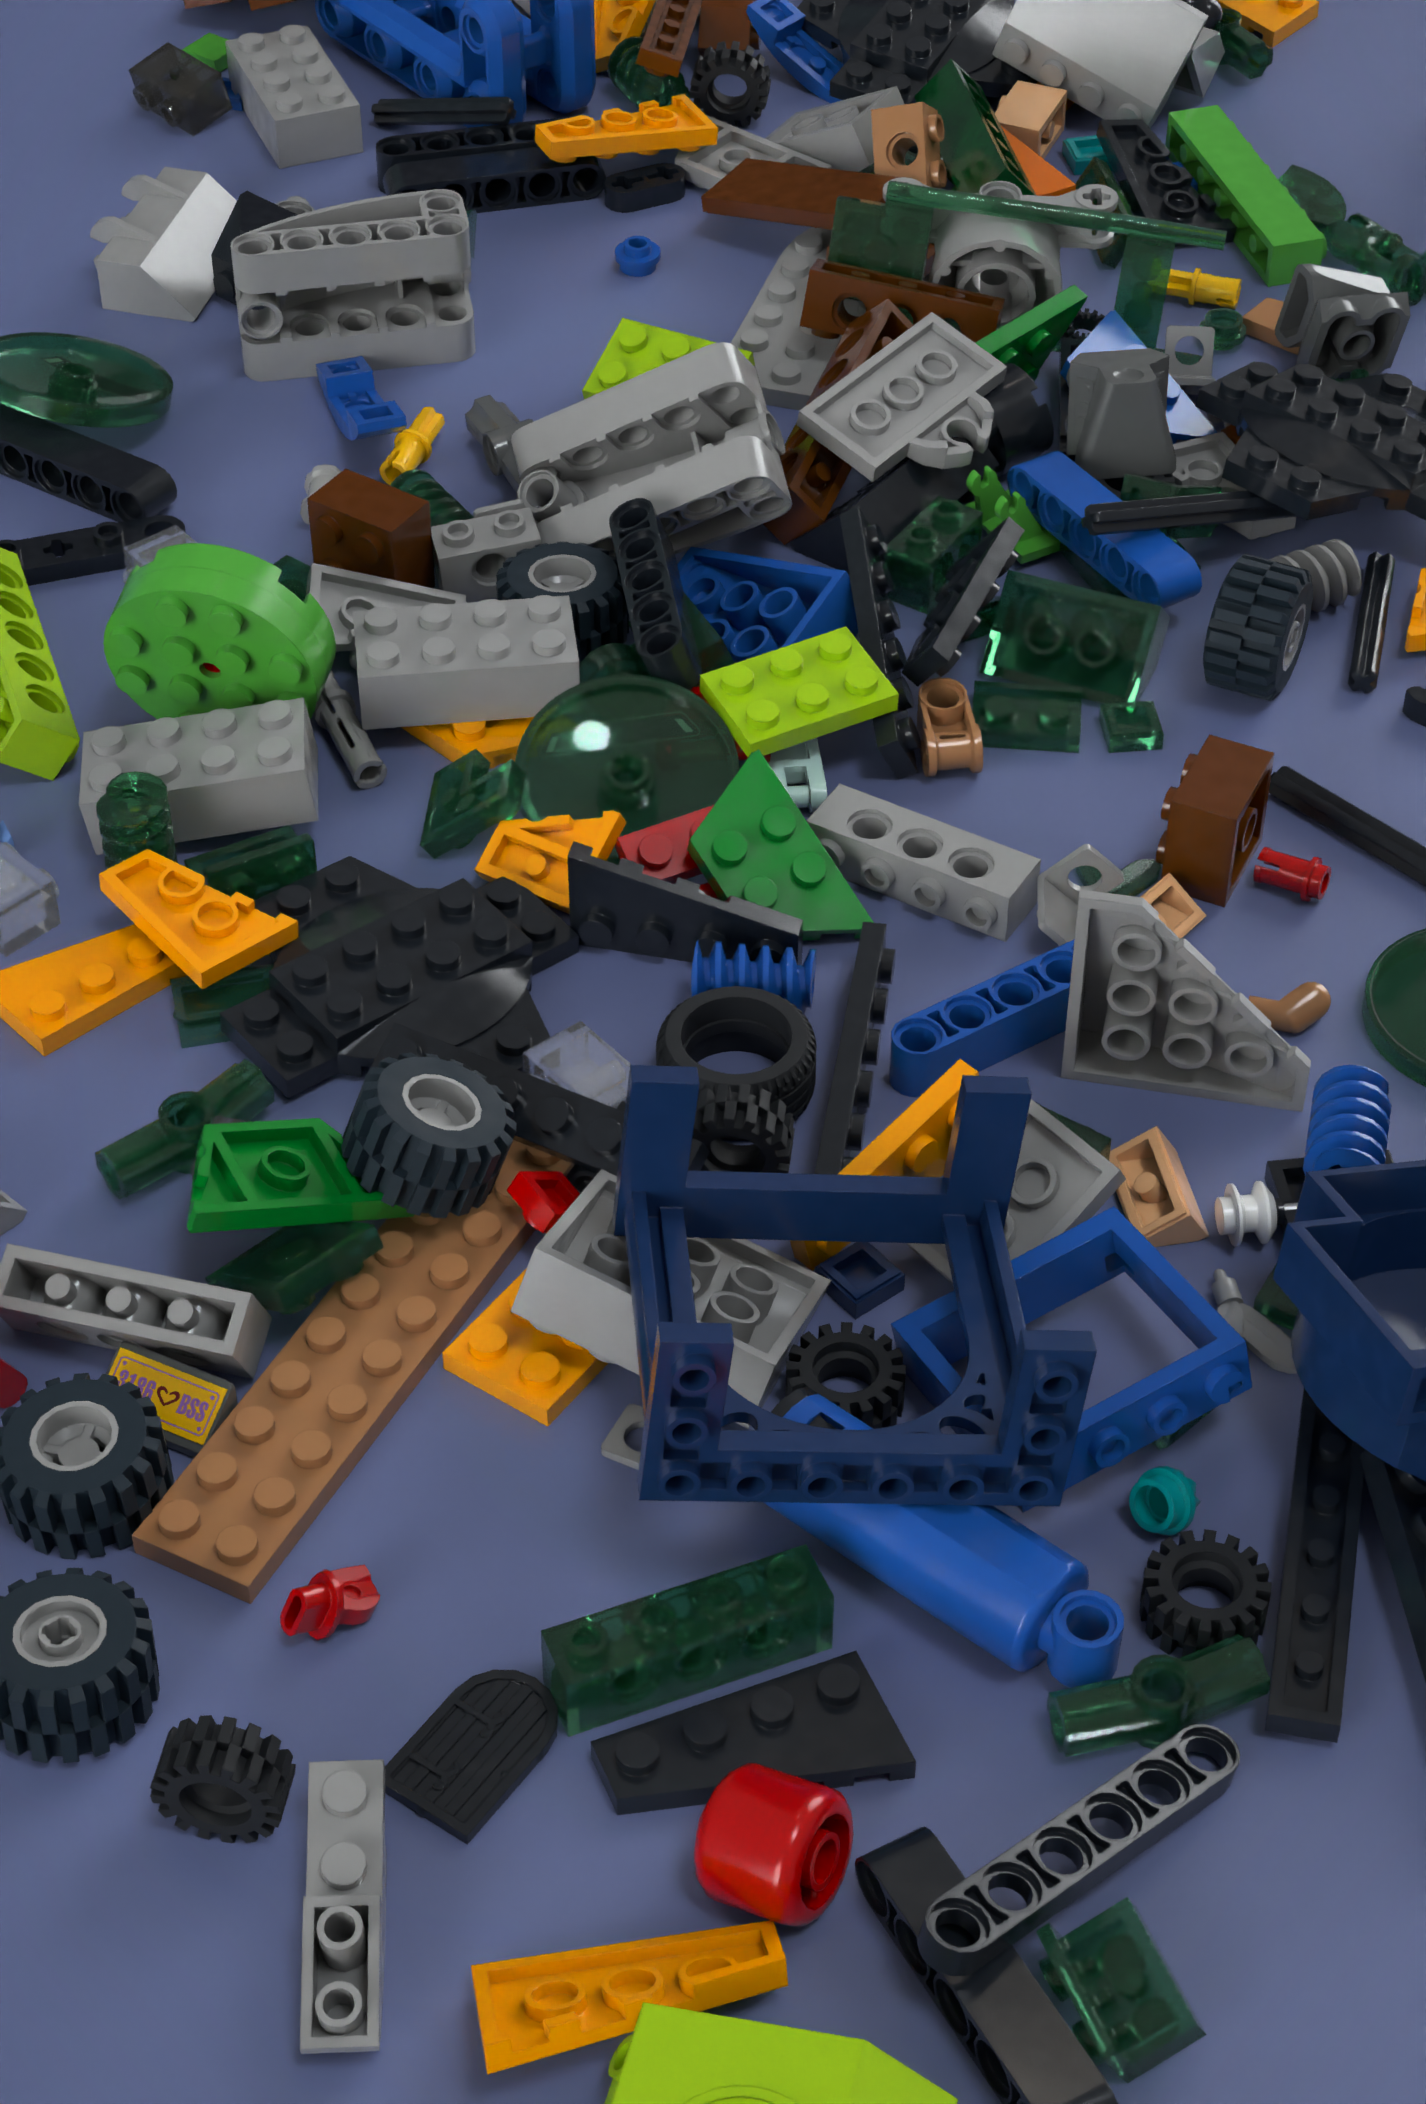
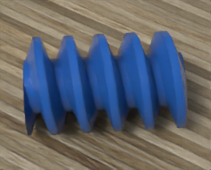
M697 940L691 973V997L715 988L731 986L751 987L771 992L790 1001L804 1015L806 1008L811 1009L813 1002L816 949H810L803 965H797L792 947H786L780 962L774 963L769 945H763L756 961H750L745 943H739L733 958L726 959L722 941H715L709 957H703L699 941Z
M1349 1064L1333 1067L1318 1079L1314 1085L1303 1164L1305 1176L1306 1172L1385 1164L1392 1105L1388 1098L1389 1083L1378 1072L1364 1066Z

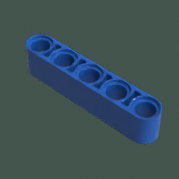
M1058 450L1012 466L1008 470L1007 486L1011 497L1014 491L1018 492L1026 500V506L1042 527L1148 613H1155L1194 597L1200 592L1202 576L1196 561L1160 530L1092 536L1087 528L1082 527L1081 519L1085 517V508L1089 504L1121 502L1122 500Z
M1074 940L896 1023L891 1031L889 1082L893 1089L905 1096L920 1097L959 1059L980 1072L1066 1030Z

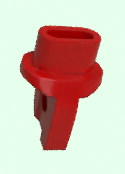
M366 1565L345 1567L332 1571L324 1569L311 1578L307 1586L292 1589L280 1615V1623L284 1633L288 1636H294L308 1632L314 1639L320 1640L330 1637L340 1624L358 1625L368 1621L380 1600V1594L371 1581V1574Z

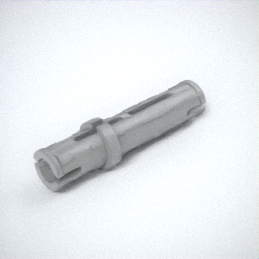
M331 670L313 716L319 726L327 729L338 752L350 770L356 785L363 789L376 787L384 781L387 775V768L379 758L366 731L362 730V725L355 714L356 705L352 696L346 690L340 688ZM332 704H333V706H334L336 712H334V710L332 709V707H331ZM340 721L343 722V724H344L346 730H344L343 725L341 724ZM350 738L353 740L355 747L352 745Z

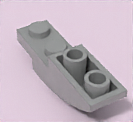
M383 1759L309 1762L306 1896H303L301 2054L380 2051L384 1991L387 1882L385 1765Z

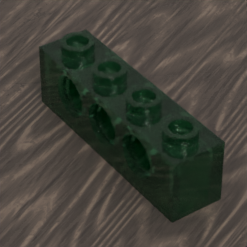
M804 1544L541 1630L543 1682L552 1693L558 1707L559 1718L568 1737L831 1649L833 1641L834 1595L809 1548Z

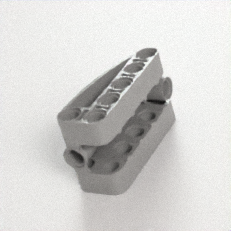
M434 189L334 205L267 224L237 236L231 241L235 299L238 311L244 373L252 380L277 381L318 376L316 364L363 356L374 371L467 360L475 353L474 311L469 294V283L471 282L469 222L463 199L455 191ZM256 306H267L261 310L252 309Z
M720 342L704 346L529 423L516 430L511 437L521 480L517 491V499L523 501L525 508H531L542 544L557 542L590 544V547L603 548L609 551V555L616 556L609 526V517L619 505L626 501L645 498L652 503L673 545L674 553L677 554L687 551L691 546L700 547L776 519L786 514L793 504L780 455L785 453V444L781 431L774 417L767 410L756 368L731 343Z

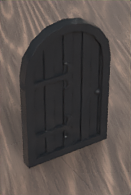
M491 1670L472 1676L446 1698L385 1766V1793L468 1845L544 1758L557 1737L558 1707L551 1691L537 1678L517 1670Z

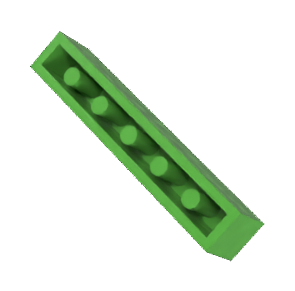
M1218 105L1169 112L1165 144L1171 152L1169 158L1172 162L1180 161L1198 183L1197 192L1199 195L1207 193L1217 204L1215 213L1221 219L1229 218L1235 224L1237 230L1233 242L1266 285L1271 287L1291 283L1298 264L1311 263L1321 265L1322 259L1327 254V242L1324 234L1316 228L1308 218L1305 210L1300 208L1289 194L1288 189L1280 183L1271 172L1269 165L1263 162L1253 149L1252 144L1247 142L1236 128L1235 123L1227 117Z

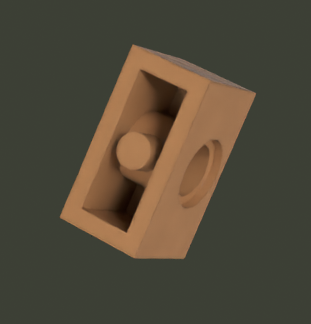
M924 102L872 109L874 173L913 178L942 192V188L946 187L947 171L943 160L940 159V142L944 140L945 130L943 119L938 114V110ZM917 145L918 154L916 159L911 164L906 165V152L912 146Z

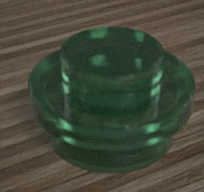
M1212 309L1206 313L1205 319L1199 325L1214 328L1215 350L1232 349L1234 346L1241 344L1246 338V326L1243 324V317L1232 309Z

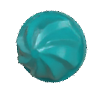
M1158 1466L1144 1472L1138 1482L1132 1487L1129 1496L1130 1510L1138 1525L1146 1531L1162 1535H1174L1188 1528L1193 1521L1196 1507L1201 1502L1196 1497V1482L1187 1478L1183 1471L1168 1466Z

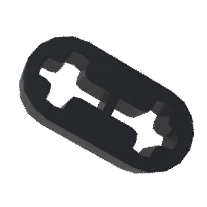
M658 163L615 173L608 176L604 182L606 207L621 213L673 203L681 200L685 195V171L681 166L673 163Z

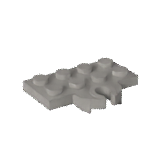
M931 312L802 408L798 414L797 426L871 482H874L905 457L924 466L949 469L963 467L971 464L974 450L984 453L988 446L994 410L984 396L1004 381L1007 366ZM952 437L968 439L972 443L973 448L968 443L953 440Z

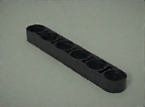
M1194 1724L1182 1729L935 1899L927 1908L917 1940L919 1953L924 1961L937 1972L949 1976H966L983 1967L1221 1797L1230 1787L1239 1765L1240 1752L1236 1742L1221 1729L1207 1724ZM1186 1753H1206L1219 1763L1221 1770L1205 1771L1199 1769L1190 1762ZM1144 1784L1160 1786L1170 1793L1174 1803L1170 1805L1153 1803L1144 1797L1139 1790V1786ZM1094 1818L1113 1820L1124 1829L1126 1837L1122 1839L1104 1837L1096 1832L1090 1820ZM1046 1852L1063 1854L1076 1865L1077 1872L1072 1874L1054 1872L1046 1867L1040 1855ZM996 1887L1012 1889L1022 1896L1027 1907L1021 1910L1002 1908L990 1897L989 1890ZM942 1924L959 1925L969 1931L974 1938L975 1944L969 1947L949 1945L938 1935L936 1927Z

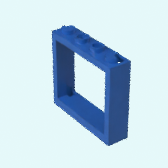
M1115 1206L1011 1260L1025 1325L1126 1272L1198 1348L1194 1352L1082 1412L1064 1491L1104 1468L1118 1464L1124 1457L1163 1436L1176 1432L1188 1422L1221 1404L1231 1402L1230 1399L1252 1388L1246 1341ZM955 1291L891 1323L896 1348H899L903 1354V1365H906V1375L934 1408L950 1397L963 1379L951 1366L954 1362L967 1356ZM970 1405L965 1408L981 1413L983 1406ZM950 1426L956 1434H973L966 1429ZM1035 1506L1017 1507L1024 1513Z

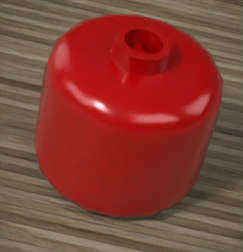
M747 1763L729 1772L712 1792L700 1816L694 1848L696 1877L706 1895L715 1901L783 1925L799 1928L806 1926L824 1913L834 1900L844 1880L851 1858L854 1836L852 1811L845 1797L836 1789L757 1763Z

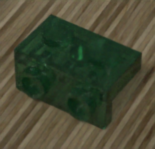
M290 825L184 860L185 867L205 876V885L230 897L237 891L253 900L317 871L313 839L308 833L297 836Z
M1128 1897L1063 1937L1050 1923L1036 1930L1048 1954L1038 1961L1039 1967L1051 1989L1061 2002L1071 1998L1081 2017V2020L1071 2025L1072 2030L1096 2067L1106 2062L1128 2084L1207 2035L1139 1910Z

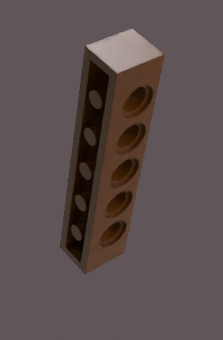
M889 298L848 324L806 405L913 326L910 320ZM797 422L785 443V453L780 455L793 503L792 507L786 514L763 523L784 545L825 521L852 468L848 463L798 427Z

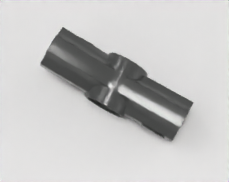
M491 395L477 398L474 400L470 411L465 414L467 429L481 444L491 472L495 476L504 474L517 494L521 480L511 437L516 430L534 421L532 419L519 421L503 402L495 401Z

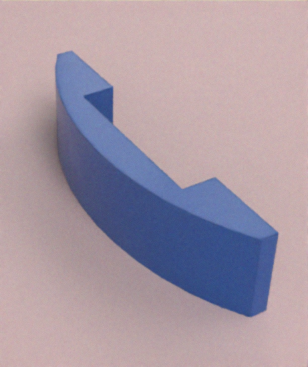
M757 0L749 4L746 13L754 29L768 50L787 72L821 99L829 103L842 101L841 99L829 96L830 80L843 67V64L802 30L806 15L788 0Z
M363 356L316 364L318 379L328 407L336 424L347 439L352 441L405 430L407 426L405 414L395 400L383 401L375 389L373 370Z

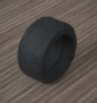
M741 986L721 987L701 992L684 1000L666 1016L657 1036L656 1066L697 1067L700 1083L698 1100L700 1091L709 1088L714 1095H717L719 1084L729 1083L731 1092H739L740 1083L751 1085L750 1094L757 1096L762 1088L771 1093L769 1104L780 1099L786 1105L785 1114L792 1113L795 1121L805 1111L814 1093L817 1044L814 1031L807 1017L790 1001L757 988ZM742 1051L761 1055L775 1062V1064L757 1072L727 1074L713 1071L697 1062L717 1053ZM722 1137V1139H743L738 1137Z

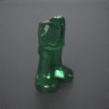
M1360 213L1351 215L1347 221L1339 220L1333 222L1323 229L1322 233L1326 238L1327 250L1333 256L1347 264L1353 265L1360 273L1382 277L1390 293L1408 292L1409 306L1416 305L1421 301L1423 294H1426V250L1422 254L1410 249L1403 243V239L1399 234L1387 230Z

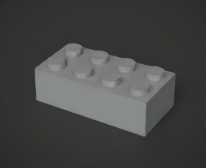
M287 25L282 27L280 31L264 34L250 32L240 35L237 39L225 41L228 74L232 91L235 95L239 93L241 96L244 112L279 169L364 152L360 104L308 25Z
M540 595L534 598L512 600L485 599L479 602L457 604L430 603L425 606L401 608L375 607L370 610L353 611L362 730L555 716L570 705L581 701L579 657L569 595ZM581 702L571 706L559 715L581 714Z
M304 697L284 701L272 700L264 704L233 709H215L207 713L175 718L163 717L154 721L124 726H106L98 730L83 732L79 807L95 854L101 855L319 821L318 747Z

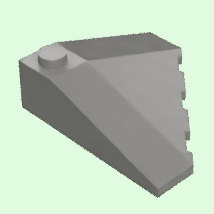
M1080 889L1061 1078L1303 1112L1311 1060L1297 1046H1290L1271 1027V1021L1241 992L1236 993L1215 973L1216 968L1188 940L1179 938L1158 918L1159 912L1144 898Z

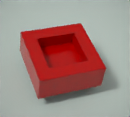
M519 1171L507 1188V1192L523 1210L522 1215L527 1223L541 1233H547L580 1195L561 1171Z

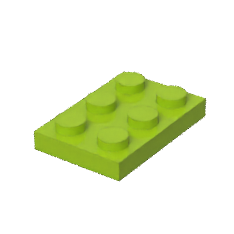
M622 318L582 389L584 399L716 342ZM739 349L755 366L753 352Z
M847 626L700 675L701 694L747 757L758 749L765 756L898 710L899 693Z

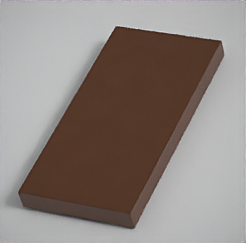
M746 158L702 195L701 200L703 212L862 234L886 212L887 203L882 196L884 184L889 180L901 177Z

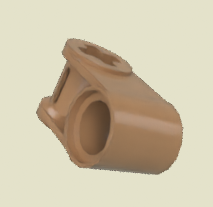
M941 677L929 679L919 688L916 725L921 741L920 755L924 775L926 777H935L937 771L969 768L972 773H981L983 769L982 736L979 725L975 723L967 690L957 680Z

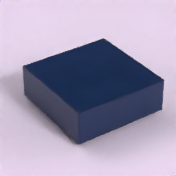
M855 1242L815 1266V1273L831 1280L826 1293L855 1320L900 1293L905 1287V1274L869 1242Z

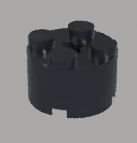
M1005 363L1007 371L1004 381L984 396L994 410L991 434L987 447L999 463L994 469L998 478L1007 474L1012 466L1039 457L1052 446L1054 439L1053 422L1048 406L1044 403L1038 407L1031 393L1038 387L1023 369L1012 363Z

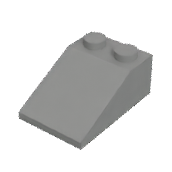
M895 86L796 112L765 139L830 164L832 169L875 174L871 110L904 105V101L898 87Z

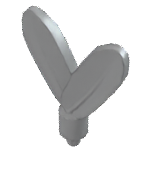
M1223 1269L1215 1270L1213 1274L1215 1282L1212 1284L1211 1290L1218 1306L1216 1311L1246 1341L1247 1348L1263 1362L1275 1370L1288 1374H1297L1292 1358L1291 1338L1251 1306L1244 1304L1234 1278L1227 1277Z

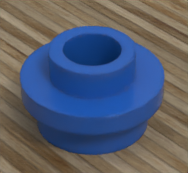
M644 236L628 237L615 248V260L620 264V270L624 274L633 277L652 274L656 270V264L661 258L660 247Z

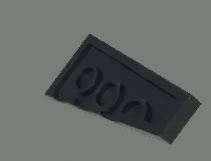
M1142 119L1100 120L1096 136L1147 245L1168 246L1171 244L1233 242L1237 230L1235 224L1229 218L1221 219L1215 213L1217 204L1207 193L1199 195L1191 185L1193 179L1191 174L1184 167H1179L1170 162L1171 152Z
M1010 517L1006 518L948 568L945 578L949 580V583H945L938 590L934 599L938 604L927 615L923 624L926 629L916 639L902 670V674L917 687L934 673L940 677L944 676L956 664L962 655L957 646L959 643L964 642L981 622V618L976 613L978 610H982L994 598L1000 589V586L995 582L996 579L1004 575L1018 558L1019 554L1014 548L1025 530Z
M573 841L568 854L570 927L579 935V945L692 963L697 940L699 941L703 957H709L715 941H722L726 959H732L739 943H745L750 961H756L762 946L769 945L774 963L780 962L786 947H792L797 965H802V919L732 895L725 901L707 896L699 889L700 884L679 877L676 884L643 874L644 865L621 858L617 865L591 856L592 847Z
M857 1651L590 1741L591 1759L617 1815L707 1804L712 1792L729 1772L747 1763H757L812 1782L822 1781V1785L830 1788L854 1786V1777L888 1773L889 1781L915 1778L916 1760Z

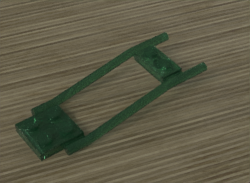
M889 180L886 203L839 196L837 198L828 261L923 281L934 208L1128 234L1114 310L1117 311L1147 348L1165 353V349L1156 348L1175 243L1224 251L1227 231L1127 214L937 189ZM848 297V298H846V299H852V300L861 301V300H859L858 298H855V297ZM897 307L913 324V317L910 312L904 308ZM941 318L949 325L954 327L956 330L961 332L960 327L955 320L951 318ZM1059 341L1052 350L1053 352H1059ZM1175 351L1178 361L1185 365L1195 364L1202 357L1200 355Z

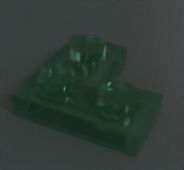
M474 749L434 773L420 846L434 859L453 848L460 849L465 847L477 834L496 823L499 824L502 820H511L518 813L522 805L526 773L512 759L489 772L490 762L477 749Z

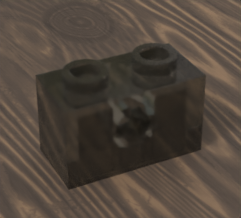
M169 42L129 69L135 86L133 95L137 103L144 110H151L164 118L170 126H177L192 136H195L233 108L221 73Z

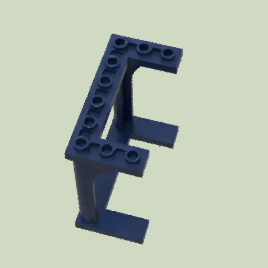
M630 1065L612 1222L614 1236H626L644 1416V1432L637 1478L639 1500L1060 1506L1097 1349L1092 1331L1026 1329L1004 1234V1226L1032 1097L1028 1077L962 1075L943 1177L688 1171L700 1085L698 1068ZM687 1238L945 1244L968 1357L966 1373L961 1383L950 1397L932 1411L908 1422L885 1428L839 1430L815 1427L780 1417L762 1409L728 1385L734 1347L732 1324L697 1323ZM970 1405L983 1406L981 1413L965 1407ZM738 1422L751 1425L755 1430H721V1427ZM946 1426H955L966 1429L973 1434H943L940 1429Z

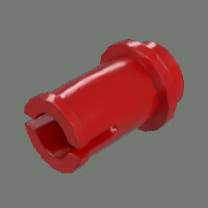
M1264 847L1261 850L1258 860L1264 861V864L1277 867L1279 870L1275 871L1255 865L1254 882L1265 883L1299 893L1301 900L1309 902L1311 898L1319 900L1323 898L1330 882L1331 867L1322 865L1321 858L1313 857L1311 861L1274 851L1269 847Z

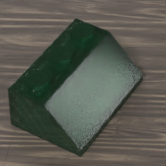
M1008 570L979 673L1134 712L1156 670L1170 616L1162 606Z

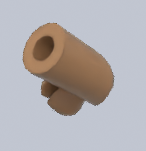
M1306 982L1299 985L1280 1000L1250 995L1249 1001L1271 1021V1027L1274 1030L1300 1033L1328 1012L1331 1005V996L1322 984Z

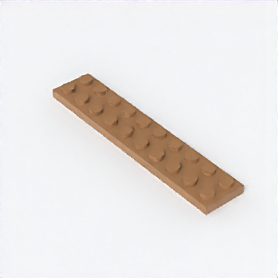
M513 1140L491 1194L487 1196L485 1203L479 1208L471 1207L468 1214L456 1216L449 1212L447 1218H433L429 1213H421L420 1216L414 1215V1217L386 1219L166 1492L162 1500L153 1508V1512L145 1518L133 1533L132 1540L135 1553L251 1604L536 1230L527 1223L522 1215L523 1210L507 1192V1188L518 1172L561 1171L566 1177L575 1164Z

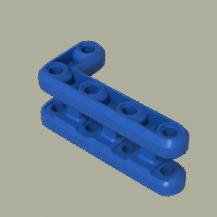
M315 0V10L319 23L330 37L422 98L509 97L514 101V109L517 111L515 119L510 120L509 123L524 122L526 117V94L562 114L587 106L593 96L596 85L594 0H530V18L520 13L511 0ZM464 125V126H466L467 128H470V127H480V126H489V125Z

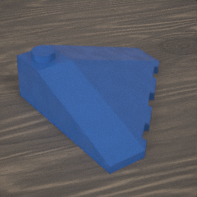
M692 546L677 564L702 666V674L847 626L854 637L859 633L850 577L845 570ZM700 681L694 687H700Z

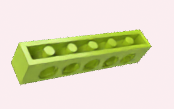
M0 547V763L54 781L63 765L69 763L76 755L80 737L18 555Z

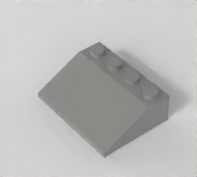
M1016 0L1003 26L992 55L1045 86L1067 90V98L1104 120L1142 119L1151 128L1161 114L1208 19V15L1182 0Z
M601 1169L534 1248L510 1312L530 1321L536 1329L544 1333L559 1335L587 1349L592 1356L600 1361L618 1364L639 1375L626 1236H614L612 1216L617 1176ZM687 1238L697 1323L732 1324L734 1347L728 1385L744 1398L762 1408L786 1366V1361H789L790 1349L793 1344L797 1345L800 1341V1337L803 1335L824 1297L831 1280L747 1239ZM735 1422L747 1429L751 1426L746 1423Z

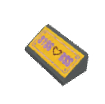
M123 1341L118 1347L106 1372L107 1375L117 1377L119 1386L130 1382L140 1388L142 1398L149 1396L156 1407L157 1415L160 1417L167 1447L194 1458L238 1404L236 1389L231 1382L129 1341Z

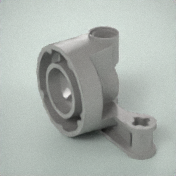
M894 178L884 184L882 191L887 207L886 216L881 222V232L884 237L893 242L934 243L935 258L929 274L930 283L1004 298L1005 304L1000 323L1001 328L1063 291L1060 247L1094 250L1108 247L1113 242L1115 231L1113 226H1111L1112 211L1117 207L1118 195L1112 188L1100 184L1085 185L1060 196L1022 195L1018 186L1007 181L988 182L980 187L979 193L941 192L913 178ZM902 192H906V198H901ZM1095 198L1097 199V205L1092 204ZM900 222H905L904 228L900 227ZM1092 228L1097 229L1096 235H1092ZM941 318L949 325L954 327L956 330L961 332L960 327L955 320L951 318Z

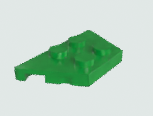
M1074 284L975 343L1003 364L1012 363L1017 365L1035 381L1038 377L1039 369L1076 317L1088 296Z
M758 749L752 752L690 838L687 851L719 900L725 901L732 895L802 919L803 940H820L821 934L854 933V939H860L863 922L874 923L761 751Z
M320 1118L204 1124L197 1146L186 1226L189 1233L414 1217V1214L407 1213V1209L398 1205L392 1207L382 1202L381 1200L384 1195L382 1192L369 1193L360 1185L362 1179L352 1176L346 1166L349 1159L342 1156L341 1146L344 1141L342 1135Z

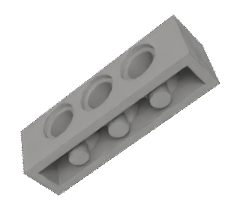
M839 783L806 820L845 880L1004 942L1009 939L1037 903V876L1040 875L1041 859Z
M7 1243L0 1264V1317L13 1329L117 1350L123 1341H129L189 1366L254 1379L272 1316L252 1293Z

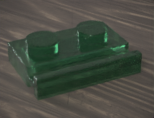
M988 681L974 682L972 713L975 723L979 725L983 747L1079 753L1082 687Z

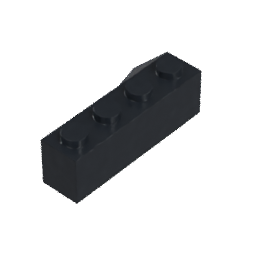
M952 437L953 440L968 443L973 448L972 443L968 439ZM988 447L984 453L974 450L971 464L958 468L940 469L924 466L905 457L874 482L870 481L857 491L858 494L829 512L823 523L795 538L790 544L796 552L832 568L845 570L849 575L839 514L859 507L869 525L877 523L884 535L888 552L881 555V558L889 568L903 557L898 550L904 545L906 549H909L922 541L931 533L927 526L931 521L934 525H938L960 509L955 501L960 498L964 502L974 496L966 486L967 478L972 470L981 475L982 481L984 467L987 465L994 470L999 463Z

